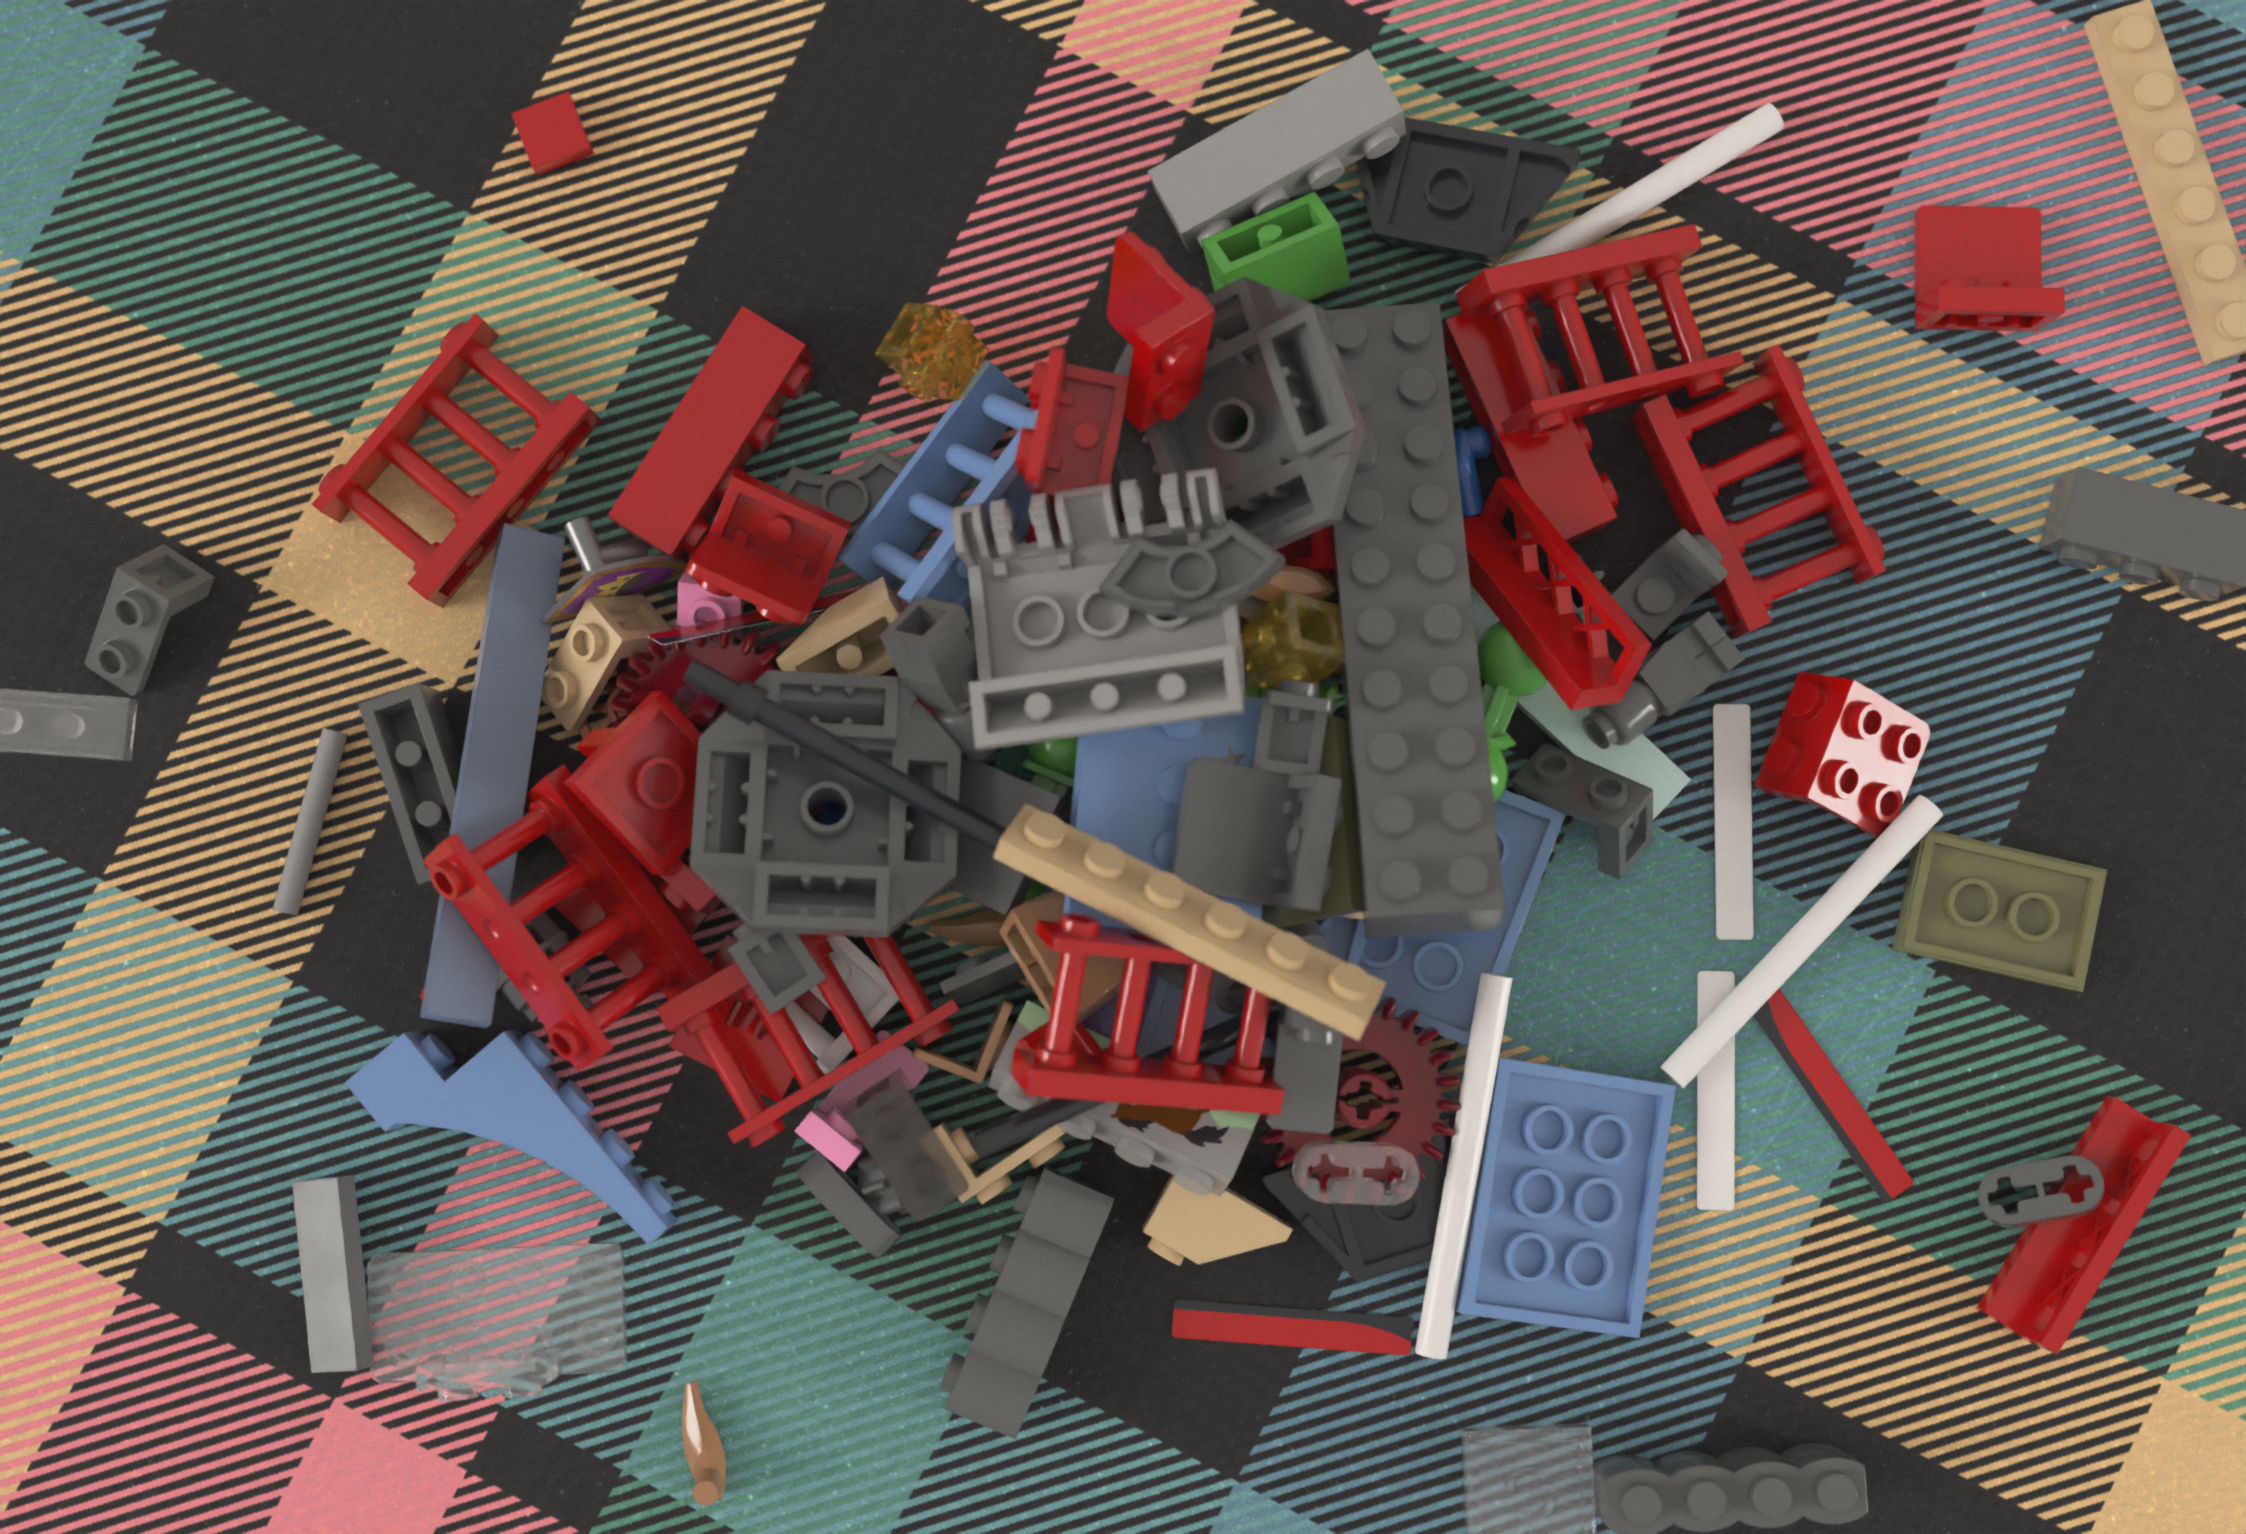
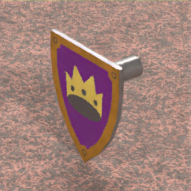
M588 517L576 518L568 522L564 528L585 575L541 618L543 624L577 616L587 598L638 595L683 574L688 563L679 557L666 555L649 556L647 545L640 538L601 547Z

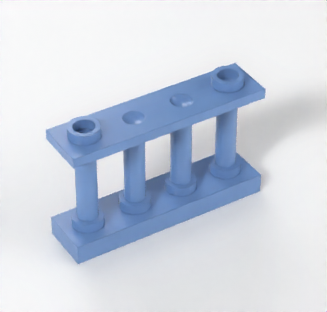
M985 360L838 555L837 559L867 584L882 576L889 586L896 577L905 581L906 583L897 594L909 604L919 596L938 600L939 602L943 601L962 605L966 614H968L971 610L968 568L956 554L952 518L953 508L950 505L969 479L974 477L981 482L964 505L983 504L993 541H995L991 524L990 504L991 501L1003 499L1007 500L1009 508L1012 510L1018 544L1026 536L1031 520L1029 514L1030 497L1036 494L1029 493L1025 483V475L1017 474L1018 468L1015 467V458L1022 427L1035 428L1038 411L1031 410L1025 406L1028 402V396L992 362ZM1008 427L1018 430V433L997 460L987 456ZM934 527L944 531L922 561L912 557Z

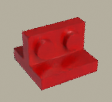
M652 691L617 728L593 729L576 746L586 756L587 760L564 782L640 863L654 875H662L692 843L698 741L702 735L663 691Z

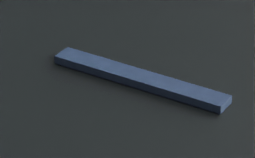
M504 523L498 530L449 834L450 837L456 833L469 851L523 817L552 622L543 624L541 618L556 602L565 538ZM517 852L485 872L508 904L510 903ZM440 894L420 1018L486 1028L492 1022L500 965L455 904Z

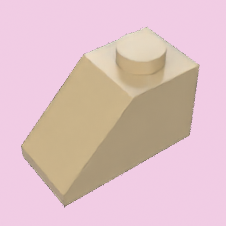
M882 576L828 607L777 658V664L782 671L879 676L894 667L879 635L904 609Z
M1171 1174L1142 1225L1143 1232L1152 1237L1147 1247L1179 1266L1185 1257L1199 1265L1287 1241L1293 1230L1288 1222L1228 1187L1221 1197L1211 1192L1209 1195H1199L1179 1186L1174 1181L1175 1175Z

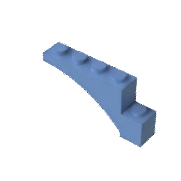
M520 1030L503 1031L456 1072L451 1067L455 1062L454 1055L436 1035L430 1033L425 1036L422 1031L405 1032L345 1082L346 1086L385 1132L403 1128L407 1124L458 1130L504 1143L545 1161L583 1184L614 1209L647 1244L660 1238L678 1222L670 1211L675 1207L670 1194L653 1177L646 1181L641 1177L630 1163L635 1155L626 1141L611 1128L606 1132L601 1129L589 1114L594 1109V1105L589 1097L573 1081L569 1080L564 1084L549 1066L554 1061L551 1052L531 1032L524 1036Z

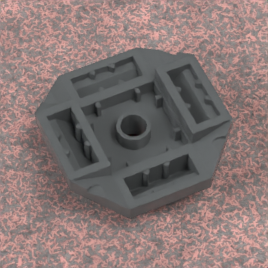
M1242 277L1205 296L1215 311L1200 395L1191 400L1187 407L1175 418L1170 420L1161 419L1141 433L1124 417L1112 482L1123 511L1120 490L1121 481L1136 479L1138 487L1142 490L1146 523L1147 525L1168 522L1166 507L1162 504L1160 494L1162 475L1178 474L1186 512H1191L1186 472L1215 467L1226 523L1231 519L1276 550L1341 520L1367 430L1323 308L1247 277ZM1129 342L1117 362L1114 370L1116 374L1129 376L1133 346ZM1246 412L1248 428L1245 435L1237 441L1234 434V426L1238 417Z
M767 670L755 682L758 686L769 691L766 696L768 699L959 802L961 749L917 701V697L898 679L899 677ZM725 711L699 737L690 858L691 870L753 932L888 937L955 883L958 831L755 721L749 726L728 715L727 711ZM822 802H834L840 805L846 813L839 822L833 825H821L815 822L809 815L811 810Z

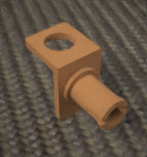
M1001 997L973 1066L930 1049L920 1048L917 1044L913 1048L912 1056L982 1084L987 1069L994 1067L1012 1032L1010 1022L1007 1020L1013 1003Z

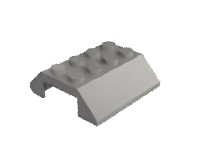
M1215 467L1186 472L1191 512H1186L1178 474L1162 475L1160 494L1162 504L1166 507L1168 522L1147 525L1143 494L1142 490L1138 487L1136 479L1121 481L1120 484L1125 522H1121L1112 483L1056 491L1055 508L1060 528L1059 532L1056 530L1047 494L1031 495L1029 514L1031 523L1035 527L1037 542L1018 544L1013 513L1005 499L991 501L990 517L995 541L992 539L986 511L982 503L953 508L956 554L968 568L979 681L969 682L974 743L977 750L1244 713V656L1237 603L1217 612L1200 616L1182 618L1147 615L1119 605L1102 595L1098 589L1137 536L1161 546H1188L1212 537L1226 524Z

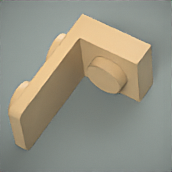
M643 594L587 598L544 674L541 694L542 701L566 730L580 729L620 659L630 658L635 652H644L652 656L647 648L650 639L648 635L668 631L672 628Z
M944 1121L923 1135L919 1140L960 1202L964 1203L975 1195L979 1202L983 1204L1013 1183L1007 1173L1028 1159L1033 1168H1036L1063 1150L1065 1145L1059 1137L1066 1132L1059 1128L1058 1125L1039 1132L981 1173L978 1172L973 1164L981 1159V1156L961 1126L951 1131Z

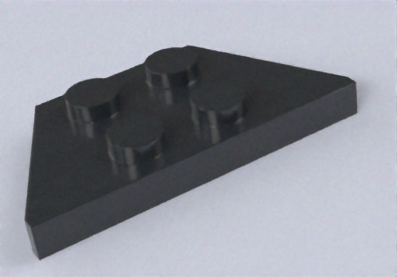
M1405 117L1406 134L1399 137V143L1383 156L1375 159H1368L1365 156L1356 161V166L1376 242L1496 264L1578 167L1580 149Z
M1456 1113L1439 1118L1454 1129ZM1433 1135L1431 1141L1443 1154L1441 1160L1423 1154L1418 1156L1419 1163L1425 1172L1424 1179H1418L1404 1169L1400 1171L1404 1189L1402 1194L1392 1191L1383 1180L1379 1181V1199L1377 1202L1370 1201L1365 1196L1361 1185L1357 1184L1353 1201L1345 1203L1340 1198L1337 1182H1334L1327 1196L1321 1198L1315 1192V1173L1303 1185H1296L1293 1182L1292 1175L1296 1164L1262 1174L1261 1177L1267 1189L1275 1195L1336 1261L1359 1282L1431 1259L1452 1136Z

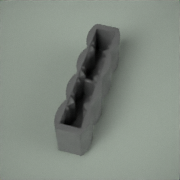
M1048 1166L1044 1167L1040 1179L1029 1174L1027 1175L1013 1209L1024 1214L1022 1223L1015 1238L1003 1233L989 1267V1270L1000 1274L991 1297L978 1293L964 1327L965 1330L975 1333L966 1357L954 1352L939 1389L950 1393L945 1410L1016 1439L1115 1199L1114 1194Z
M1802 1444L1794 1446L1781 1454L1760 1447H1743L1728 1451L1718 1458L1698 1451H1678L1662 1456L1655 1462L1637 1455L1621 1454L1603 1458L1591 1465L1594 1512L1608 1528L1621 1534H1655L1669 1528L1673 1524L1690 1531L1710 1532L1724 1529L1738 1520L1754 1527L1777 1528L1794 1523L1803 1516L1818 1523L1843 1524L1857 1520L1868 1513L1865 1466L1839 1448L1827 1444Z

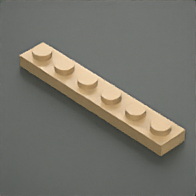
M2144 0L2095 15L2084 24V28L2203 364L2207 366L2245 354L2246 265L2151 0Z
M1028 804L1023 806L1001 836L997 845L994 859L1358 1041L1387 983L1366 973L1357 965L1346 963L1304 942L1300 937L1284 932L1244 912L1238 906L1205 893L1183 882L1176 875L1163 872L1123 852L1117 846L1103 842L1063 822L1057 816L1043 812Z

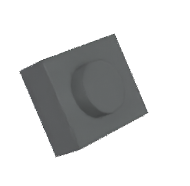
M1280 680L1278 692L1263 691L1252 762L1253 768L1288 775L1319 774L1327 716L1331 713L1333 701L1317 698L1319 685Z

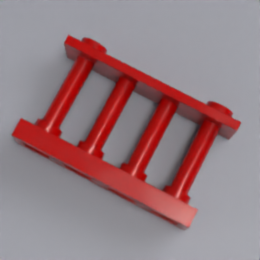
M1695 224L1484 269L1456 293L1463 317L1489 312L1491 319H1498L1528 404L1501 423L1505 435L1530 429L1532 437H1540L1566 427L1569 424L1568 419L1682 391H1687L1690 399L1698 398L1725 386L1723 377L1745 363L1742 353L1738 351L1713 358L1708 357L1679 274L1684 270L1681 263L1703 247ZM1646 277L1648 284H1655L1684 365L1657 370L1628 289V285L1632 283L1633 279ZM1594 288L1596 295L1604 296L1632 377L1605 383L1575 299L1580 294V291ZM1542 300L1544 307L1552 308L1580 390L1552 396L1522 311L1527 306V303Z
M476 313L473 314L467 323L460 322L449 330L440 345L442 352L346 464L335 466L326 474L319 485L318 491L320 495L311 504L321 513L339 523L350 511L354 512L415 563L413 570L416 573L407 584L426 600L441 608L448 603L496 546L499 528L504 523L515 524L602 421L587 404L571 391L562 401L559 399L549 400L488 350L499 335ZM471 369H474L536 420L535 428L537 431L522 449L520 447L511 449L448 397ZM431 416L436 418L496 468L494 475L497 478L482 496L476 494L471 497L408 445L410 440ZM391 463L455 515L454 523L456 526L441 544L439 542L430 544L367 492Z
M1779 344L1768 348L1752 363L1758 374V377L1683 411L1679 407L1672 408L1666 394L1642 404L1630 417L1682 529H1685L1691 535L1699 533L1706 537L1716 546L1723 557L1720 564L1729 574L1719 584L1711 588V591L1734 639L1772 622L1767 610L1771 609V602L1848 567L1856 584H1860L1886 571L1882 562L1885 556L1882 541L1872 526H1865L1802 393L1805 389L1802 372L1793 358L1785 357ZM1766 400H1770L1785 433L1709 467L1705 463L1698 464L1688 443L1692 440V433ZM1796 455L1809 482L1810 490L1734 523L1731 519L1724 520L1715 500V497H1718L1719 494L1718 489ZM1821 511L1823 512L1838 544L1837 546L1763 579H1760L1757 575L1751 577L1741 556L1745 552V545Z
M564 764L546 775L526 793L525 805L529 809L528 814L470 851L459 836L454 833L435 848L423 862L430 870V878L436 890L444 898L455 904L547 1029L548 1038L553 1049L563 1059L570 1061L579 1072L614 1048L602 1032L612 1023L657 990L663 991L668 1000H671L709 978L716 971L625 846L566 786L564 782L572 774ZM541 835L549 836L567 860V865L508 904L485 872ZM581 886L587 888L605 912V918L547 957L524 925ZM618 939H624L643 964V970L586 1010L563 978Z
M1062 913L1059 921L1037 919L1035 933L1052 951L1061 953L1045 1042L1039 1043L1037 1050L1014 1049L1010 1074L1027 1096L1280 1115L1285 1089L1265 1071V1066L1259 1063L1272 997L1247 985L1233 1058L1226 1059L1225 1065L1204 1064L1203 1060L1198 1058L1214 968L1136 929L1100 926V920L1088 915ZM1088 955L1125 958L1109 1047L1101 1050V1055L1077 1053V1050L1072 1047ZM1152 961L1188 964L1172 1052L1166 1053L1163 1060L1143 1059L1135 1052Z
M797 934L825 975L826 980L818 984L817 987L858 1055L826 1075L822 1073L785 1007L771 1016L736 962L655 1009L669 1032L673 1033L683 1027L688 1036L695 1034L745 1120V1123L728 1132L733 1144L747 1137L754 1148L787 1128L781 1116L912 1038H915L919 1047L922 1048L954 1029L947 1017L959 1011L956 1003L952 999L939 1008L934 1009L892 935L888 937L863 936L913 1022L879 1042L829 956L834 952L829 941L838 935ZM738 994L744 1003L752 1002L802 1088L770 1108H767L717 1022L722 1017L717 1006Z

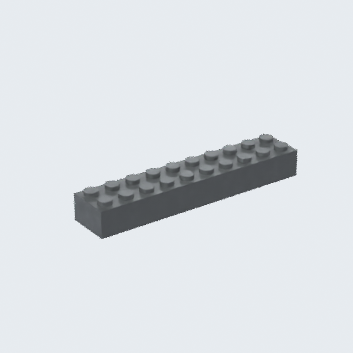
M1440 302L1323 310L1367 430L1341 520L1332 524L1335 568H1332L1333 587L1336 590L1334 592L1344 711L1348 728L1365 938L1497 930L1505 911V901Z

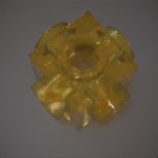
M906 302L875 352V355L901 375L898 381L899 385L916 398L926 402H930L933 397L958 401L990 348L972 334L975 329L974 325L956 311L948 308L941 309L938 305Z
M1285 590L1243 626L1241 640L1246 661L1247 683L1273 689L1277 692L1280 680L1317 685L1345 662L1340 606L1337 604Z

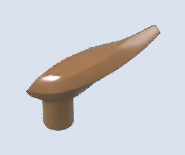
M1284 565L1267 584L1252 594V596L1268 602L1297 604L1322 599L1336 590L1318 572L1304 567Z
M990 909L960 919L930 920V932L968 944L1003 946L1007 944L999 932L1008 916Z
M691 1381L685 1383L682 1404V1438L687 1462L696 1482L693 1489V1498L698 1504L708 1506L716 1500L721 1502L726 1486L725 1453L719 1433L705 1411L698 1381Z

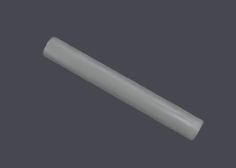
M325 728L322 729L273 910L292 915H298L348 734Z

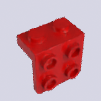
M1128 231L1115 240L1107 317L1113 328L1133 346L1124 417L1141 433L1161 419L1170 420L1175 418L1187 407L1191 400L1200 395L1215 309L1210 306L1207 298L1199 289L1189 286L1166 264L1163 256L1156 248L1146 245L1133 232Z
M1051 347L1048 363L1035 361L1028 394V401H1031L1030 409L1038 411L1035 428L1022 427L1015 458V467L1018 468L1017 474L1025 475V483L1029 493H1046L1048 497L1055 498L1056 491L1111 483L1124 419L1129 376L1067 364L1065 349Z
M737 470L731 478L710 531L690 557L686 571L691 576L697 578V583L706 591L722 597L734 595L756 605L757 611L769 620L781 624H790L791 622L804 624L826 584L852 522Z
M1799 672L1754 786L1773 796L1816 804L1862 831L1879 837L1901 812L1902 805L1928 742L1930 728L1926 722L1853 679Z

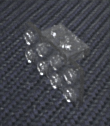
M615 1242L381 1253L373 1256L368 1262V1310L374 1366L370 1367V1374L376 1382H416L417 1391L438 1390V1400L441 1401L475 1398L478 1396V1388L502 1387L503 1397L519 1398L542 1394V1385H548L561 1374L615 1372L622 1368L627 1361L624 1252L622 1247Z

